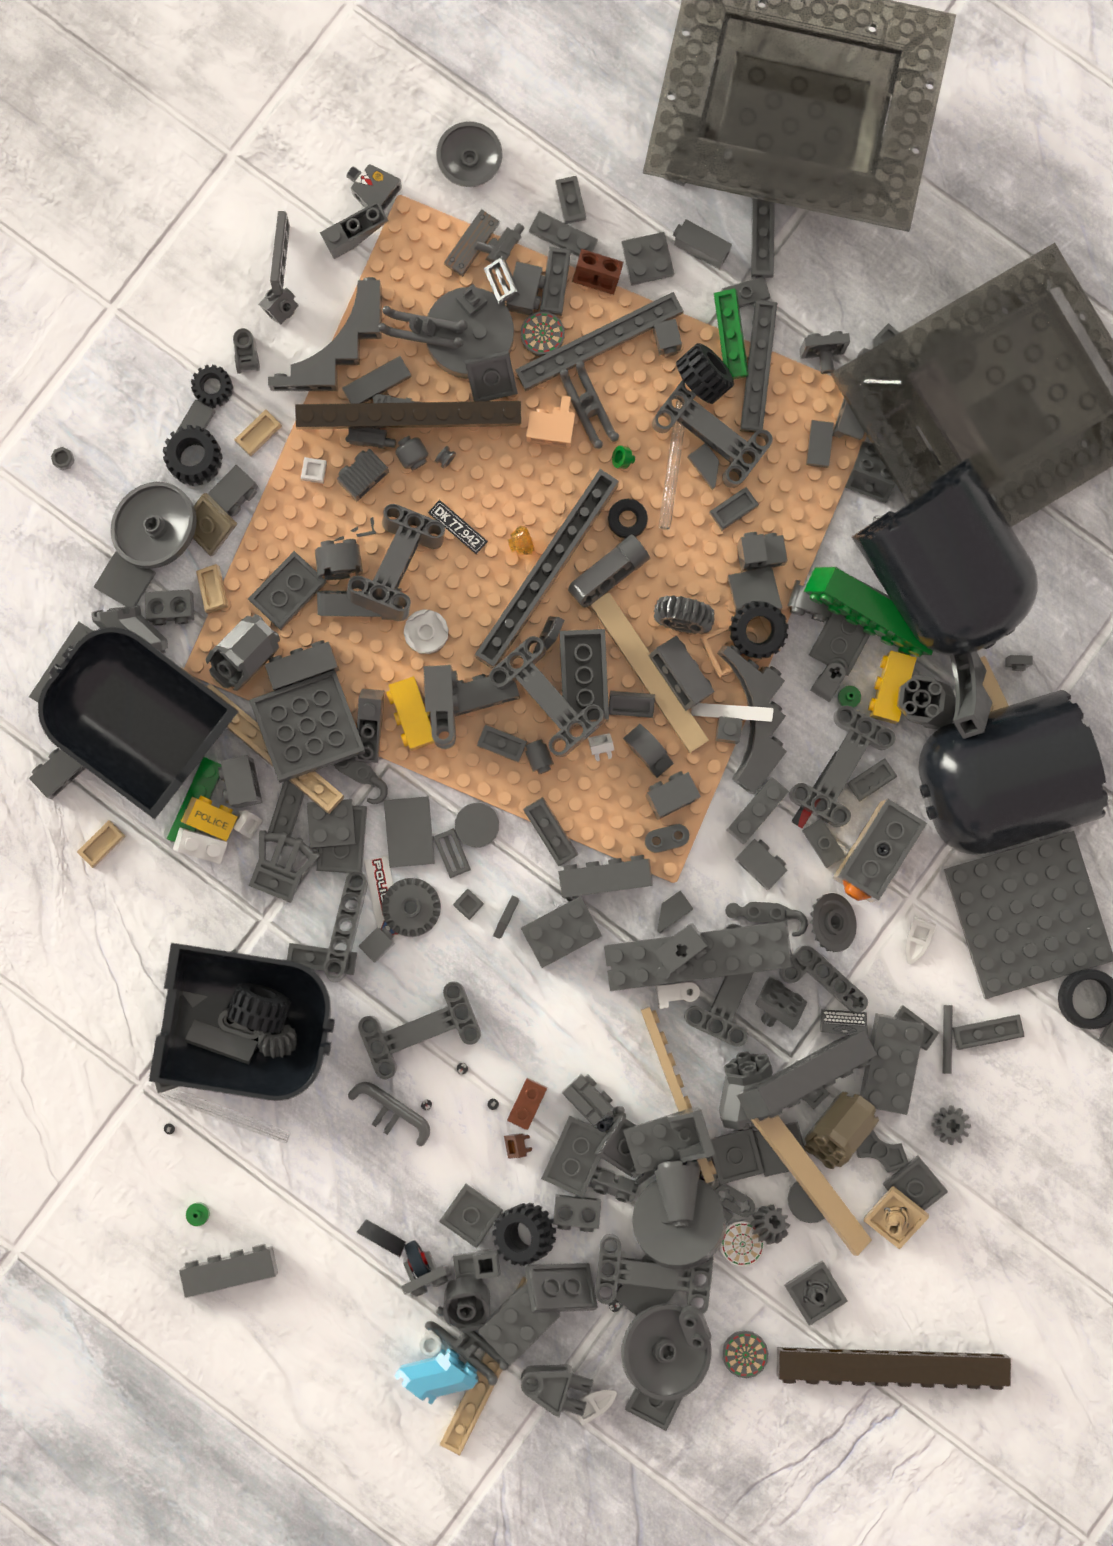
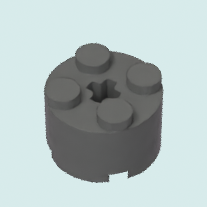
M356 539L343 540V543L335 544L332 540L323 541L320 543L321 547L315 549L319 579L325 576V580H341L350 578V573L355 572L356 576L363 573L360 547L356 544Z
M795 580L788 607L791 608L790 613L800 616L808 613L812 615L811 619L820 622L831 619L832 612L827 609V605L813 602L809 599L810 595L803 592L808 582L804 585H799L800 580Z
M476 1276L460 1277L449 1281L444 1292L443 1316L445 1321L450 1326L452 1324L458 1327V1330L462 1332L480 1329L483 1323L488 1320L490 1314V1291L482 1279H476Z

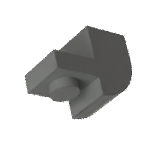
M641 724L623 738L656 778L674 764L663 746Z
M496 1249L453 1255L456 1279L466 1276H476V1279L498 1277L501 1274Z

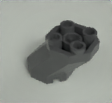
M140 606L110 608L106 612H103V610L91 612L92 621L100 629L116 627L130 630L144 638L162 653H166L165 649L168 648L167 639L141 615Z
M259 615L246 616L207 655L205 660L207 664L211 663L212 668L209 669L211 676L224 688L228 689L232 686L234 687L233 690L238 691L275 655L279 649L278 642L280 637L278 633L273 631Z
M915 675L899 687L897 706L909 721L931 729H940L953 723L956 697L950 685L937 681L934 677Z
M741 1052L736 1055L737 1058H734L723 1067L725 1080L719 1106V1115L725 1128L740 1130L745 1128L744 1124L750 1122L751 1126H755L751 1120H748L737 1094L772 1076L773 1071L767 1054L758 1055Z

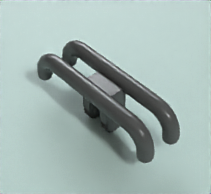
M384 306L382 309L383 313L390 318L409 322V327L412 330L396 329L381 323L378 329L385 335L455 349L463 346V340L460 337L449 339L434 336L436 327L464 331L468 327L465 320L455 322L397 311L389 306Z
M578 361L576 363V370L586 390L585 393L580 397L578 396L567 369L563 368L560 370V377L594 448L600 449L603 446V442L598 438L589 418L598 415L607 436L612 442H616L619 439V434L615 432L586 372L584 362Z
M361 1082L348 1093L350 1100H355L360 1094L364 1093L383 1105L372 1123L375 1127L380 1124L382 1117L388 1110L394 1113L391 1121L384 1128L386 1135L389 1134L399 1117H401L418 1129L419 1137L416 1140L418 1146L422 1147L427 1142L430 1136L428 1122L375 1084Z
M443 1306L436 1309L437 1315L443 1316ZM433 1321L425 1323L426 1330L434 1332L488 1379L490 1385H496L498 1378L487 1365L474 1355L479 1347L500 1365L501 1370L505 1371L509 1368V1364L476 1331L463 1332L464 1334L455 1339L439 1324Z

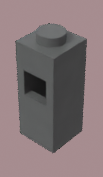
M685 219L682 225L678 224L673 233L675 237L674 245L719 270L731 251V243Z

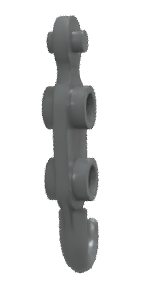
M356 757L334 764L338 771L362 784L375 785L380 789V796L376 799L368 798V803L379 804L386 799L388 794L386 783L376 775L368 764L362 761H355Z
M749 902L744 907L739 906L737 903H730L725 909V913L729 918L734 919L742 915L750 922L774 923L788 919H798L801 922V928L799 931L792 933L793 937L803 935L808 927V920L805 914L779 903Z

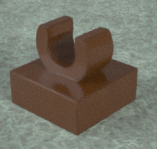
M521 1133L504 1136L508 1159L526 1157V1152L533 1150L532 1147L525 1148L524 1140L529 1139L530 1135H523Z

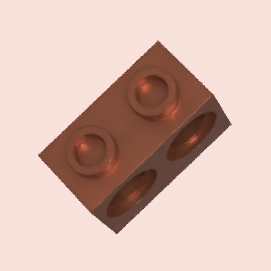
M581 249L572 282L614 295L624 262Z
M526 1078L507 1121L528 1131L547 1091V1087Z

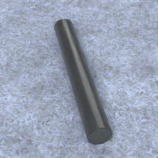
M944 1005L942 1073L952 1074L953 1005Z

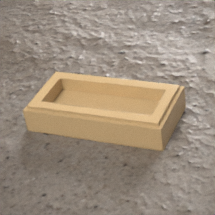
M265 409L234 440L251 457L282 425Z
M215 564L197 570L196 573L205 612L209 614L227 608L228 603L220 566Z
M108 820L77 853L92 868H95L126 836Z

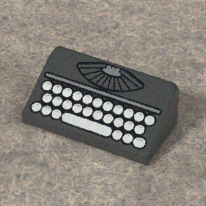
M821 1009L820 1032L853 1034L865 1030L867 1034V1012L858 1013Z

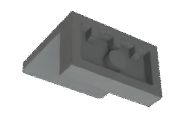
M866 441L862 442L845 488L887 503L895 487L904 457Z

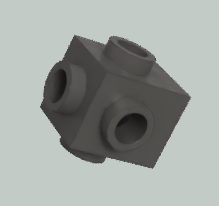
M271 288L266 293L265 298L258 304L272 320L280 325L290 318L299 306L294 300L295 295L288 288L283 289L282 295H274Z

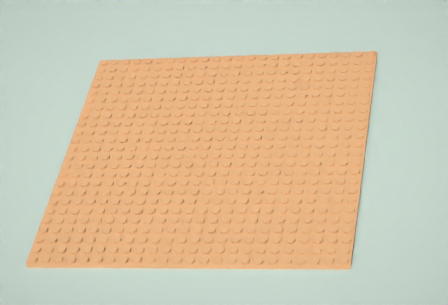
M398 195L387 217L388 222L384 224L359 279L363 280L366 277H373L376 280H380L382 286V309L384 306H389L397 311L427 316L433 304L441 296L457 288L470 287L474 284L476 288H481L494 294L484 270L485 267L491 264L490 261L486 260L489 255L488 253L480 251L463 277L444 265L445 260L471 224L403 195ZM492 234V236L487 241V244L492 238H496L497 240H499L500 236ZM515 244L506 262L512 276L516 261L542 267V275H545L548 256ZM569 266L562 316L555 315L564 326V341L561 347L653 301L619 286L616 287L615 293L612 295L573 283L572 279L576 268ZM500 267V270H501V272H502V274H503V277H504V279H505V281H506V284H507V286H508V288H509V290H510V286H509L508 281H507V279H506V277H505V274H504V272H503V270H502V267ZM492 269V273H493V275H494V277H495V280H496V282H497V284H498V287H499V289H500V291H501V294L504 295L505 293H504L503 288H502V286H501V284H500V282H499V279H498V277H497V274H496L495 270ZM357 286L333 339L342 330L351 314L355 303ZM539 288L537 296L541 297L538 310L534 309L533 314L540 312L543 289ZM382 310V323L392 328L412 331L409 327V322L390 318ZM511 311L509 312L513 321L514 341L509 355L518 394L491 401H521L520 426L380 428L387 431L386 438L396 439L395 448L385 447V449H378V447L350 445L345 440L349 434L348 429L297 430L295 421L223 581L228 607L208 614L184 670L195 678L250 700L274 691L265 665L243 687L236 691L233 690L234 687L232 686L228 689L221 686L210 674L211 663L207 664L205 660L209 652L246 616L259 615L273 631L278 633L280 637L278 642L279 649L273 657L281 655L283 658L291 655L290 652L295 649L303 648V650L312 648L311 644L324 640L325 643L329 642L339 670L335 672L356 728L358 699L362 688L384 690L379 757L527 821L530 820L523 809L543 797L569 839L613 858H621L622 862L631 861V856L644 855V859H650L653 875L671 883L677 882L735 747V744L715 741L718 718L693 716L709 741L689 753L655 702L653 718L609 714V721L604 722L589 736L593 737L610 733L614 745V751H611V759H608L607 753L604 752L599 754L600 761H596L595 756L591 753L588 738L567 756L558 757L550 751L549 741L561 729L520 682L516 680L520 699L455 717L456 741L453 747L441 749L433 743L411 751L409 746L405 747L402 741L401 734L404 733L402 725L398 726L393 713L397 712L395 703L390 705L386 693L390 691L388 685L414 676L425 706L423 666L451 665L453 671H457L458 681L463 680L464 683L473 681L472 677L485 674L486 677L489 676L492 669L477 660L475 653L599 469L619 481L617 489L503 659L527 638L532 636L540 638L549 616L560 617L565 620L560 631L605 629L608 706L610 691L649 694L591 606L582 607L568 591L569 585L624 540V538L615 535L610 529L608 515L609 510L616 502L629 498L640 502L647 511L648 521L646 528L636 538L646 549L651 559L636 571L634 570L608 592L650 653L675 636L685 644L688 653L697 662L700 671L710 681L715 691L700 703L748 706L745 692L734 672L718 678L700 637L732 623L730 620L732 616H735L736 610L727 577L731 574L741 573L737 545L740 538L744 537V534L748 532H757V535L777 533V536L783 535L787 563L785 566L772 567L782 605L781 613L785 615L786 623L788 622L791 615V608L788 607L795 580H800L799 585H804L852 472L862 442L865 441L873 419L869 418L861 440L847 435H843L841 438L832 436L828 468L806 465L811 421L832 422L835 426L849 383L827 374H821L816 369L772 351L763 429L769 431L772 435V444L745 480L735 488L727 487L722 480L725 470L731 463L709 446L719 459L716 486L713 490L688 459V455L705 444V442L678 421L666 433H658L652 426L653 418L683 380L679 374L676 362L696 343H701L710 348L723 361L719 329L685 314L673 318L676 319L682 342L681 350L676 355H659L653 329L584 362L586 372L615 432L619 434V439L616 442H612L607 436L598 415L589 418L598 438L603 442V446L600 449H596L592 445L572 402H570V409L575 410V421L571 448L526 442L530 411L544 409L552 414L555 407L561 406L562 396H568L560 374L527 391L524 390L515 369L542 356H536L528 351L521 341V327L529 315ZM382 333V339H360V365H337V391H309L303 404H351L342 388L401 356L412 377L381 394L391 395L396 398H412V401L474 402L469 379L459 378L442 370L432 359L426 343L395 338ZM744 340L748 365L750 342ZM576 367L568 370L571 382L580 397L586 390L579 378ZM746 377L733 380V387L713 404L705 402L697 395L694 397L693 400L746 441L755 433L740 431ZM685 383L686 389L692 391ZM373 398L365 403H374ZM672 400L674 408H682L680 400ZM666 417L658 418V422L660 425H669V421ZM407 436H410L411 439L415 437L420 438L428 451L427 462L413 471L411 468L405 469L395 453L396 449L400 446L398 442ZM756 437V443L759 446H765L764 438ZM448 446L450 448L449 451H454L456 456L443 469L441 467L442 464L436 463L435 459L442 449ZM617 446L629 447L632 450V455L635 456V462L630 464L627 469L613 466L612 454ZM368 449H371L388 467L389 473L356 502L339 484L337 480L339 477L338 473L345 466L348 465L350 467L354 464L355 457L361 451L367 452ZM749 454L742 455L745 463H752V457ZM304 457L327 461L324 484L301 480ZM735 471L729 472L731 480H739V475ZM747 487L759 506L721 531L709 512ZM440 500L488 541L475 554L445 528L443 544L438 549H430L420 544L418 545L398 588H402V593H405L410 598L411 604L408 617L416 611L426 609L439 613L446 620L449 630L448 639L444 647L438 652L429 655L417 653L406 643L404 627L407 619L395 621L382 620L381 617L317 615L316 594L280 630L248 600L293 551L317 572L315 549L321 547L320 543L323 541H334L344 536V540L356 539V544L360 547L363 573L358 576H363L373 581L395 534L386 531L382 525L383 511L389 504H397L434 519L428 512ZM624 511L619 516L620 523L625 527L633 526L637 520L636 515L632 511ZM373 517L376 534L357 537L356 534L372 531L370 518ZM358 526L356 532H351L352 529ZM343 540L334 541V544L343 543ZM350 573V578L356 576V573ZM350 578L326 580L327 583L319 591H347ZM358 588L353 589L354 591H362ZM674 595L704 602L714 609V625H712L709 632L703 634H687L686 632L665 628L654 620V608L657 600L664 596L671 597ZM766 619V621H767V623H768V625H769V627H770V629H771V624H770L769 620ZM559 632L556 641L535 666L562 695ZM537 643L531 644L529 648L530 653H533ZM773 655L755 662L759 666L758 670L761 667H769ZM523 658L514 659L512 663L513 668H520L523 665ZM744 719L742 720V728H743L744 723H745V721H746V720H744ZM639 724L645 727L658 740L674 763L658 778L651 773L645 763L631 750L623 739ZM488 725L527 741V744L542 739L543 743L547 744L554 763L550 766L551 770L542 774H538V771L533 772L525 753L527 751L526 746L519 763L478 747L477 743L484 726ZM580 725L574 726L571 731L572 735L575 737L580 736L583 733V727ZM441 732L439 739H446L449 733ZM563 740L557 741L554 745V749L557 752L563 751L566 747V743ZM680 771L683 774L689 772L701 797L697 801L657 820L646 798L649 787L660 781L663 784L669 782L670 776ZM681 824L689 831V840L682 847L653 853L645 846V837L653 830ZM680 831L674 833L675 839L680 840L682 838ZM654 837L652 843L659 845L661 840L658 837Z

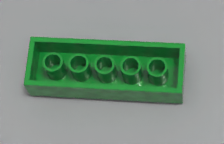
M837 567L814 568L803 591L810 595V600L818 604L823 603L827 605V609L834 614L844 615L847 622L853 625L859 624L864 627L863 631L873 636L876 634L881 637L880 641L882 643L896 646L899 653L909 656L913 654L917 657L932 655L933 651L923 646L915 638L892 600Z

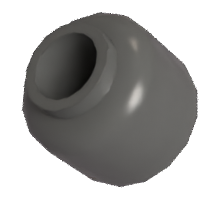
M407 436L398 442L400 446L396 449L395 453L405 469L411 468L413 471L427 462L428 451L420 438L415 437L411 439L410 436Z

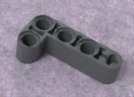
M801 946L792 954L793 967L796 970V975L793 979H788L785 976L786 968L779 969L780 978L787 983L797 982L807 972L852 1012H863L868 1006V999L865 994L811 946ZM805 949L811 953V959L806 963L800 959V953ZM820 965H825L828 969V974L824 978L819 977L817 974V968ZM838 980L843 981L845 989L841 993H837L834 990V984ZM850 994L854 998L860 997L859 1003L861 1005L853 1007V1000L845 996Z

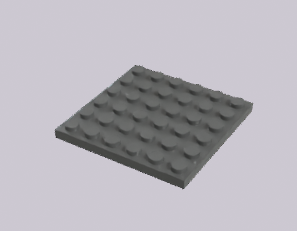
M1074 831L944 869L984 999L1066 976L1079 970L1113 962V952Z

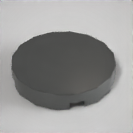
M472 803L464 806L458 812L455 819V831L458 838L465 845L481 848L489 845L496 838L499 831V820L496 812L490 806L483 803Z
M796 1181L789 1189L787 1196L788 1206L792 1214L800 1221L806 1223H818L825 1219L804 1189Z

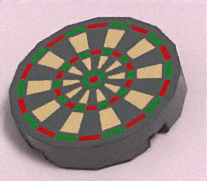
M536 312L523 322L521 341L524 347L534 355L544 356L561 347L564 341V326L561 320L554 314Z
M753 1331L735 1332L727 1338L723 1345L722 1356L724 1364L737 1377H755L764 1370L768 1362L769 1353L767 1345Z

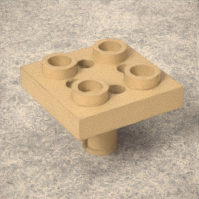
M892 1186L866 1214L863 1221L900 1250L929 1219V1214Z

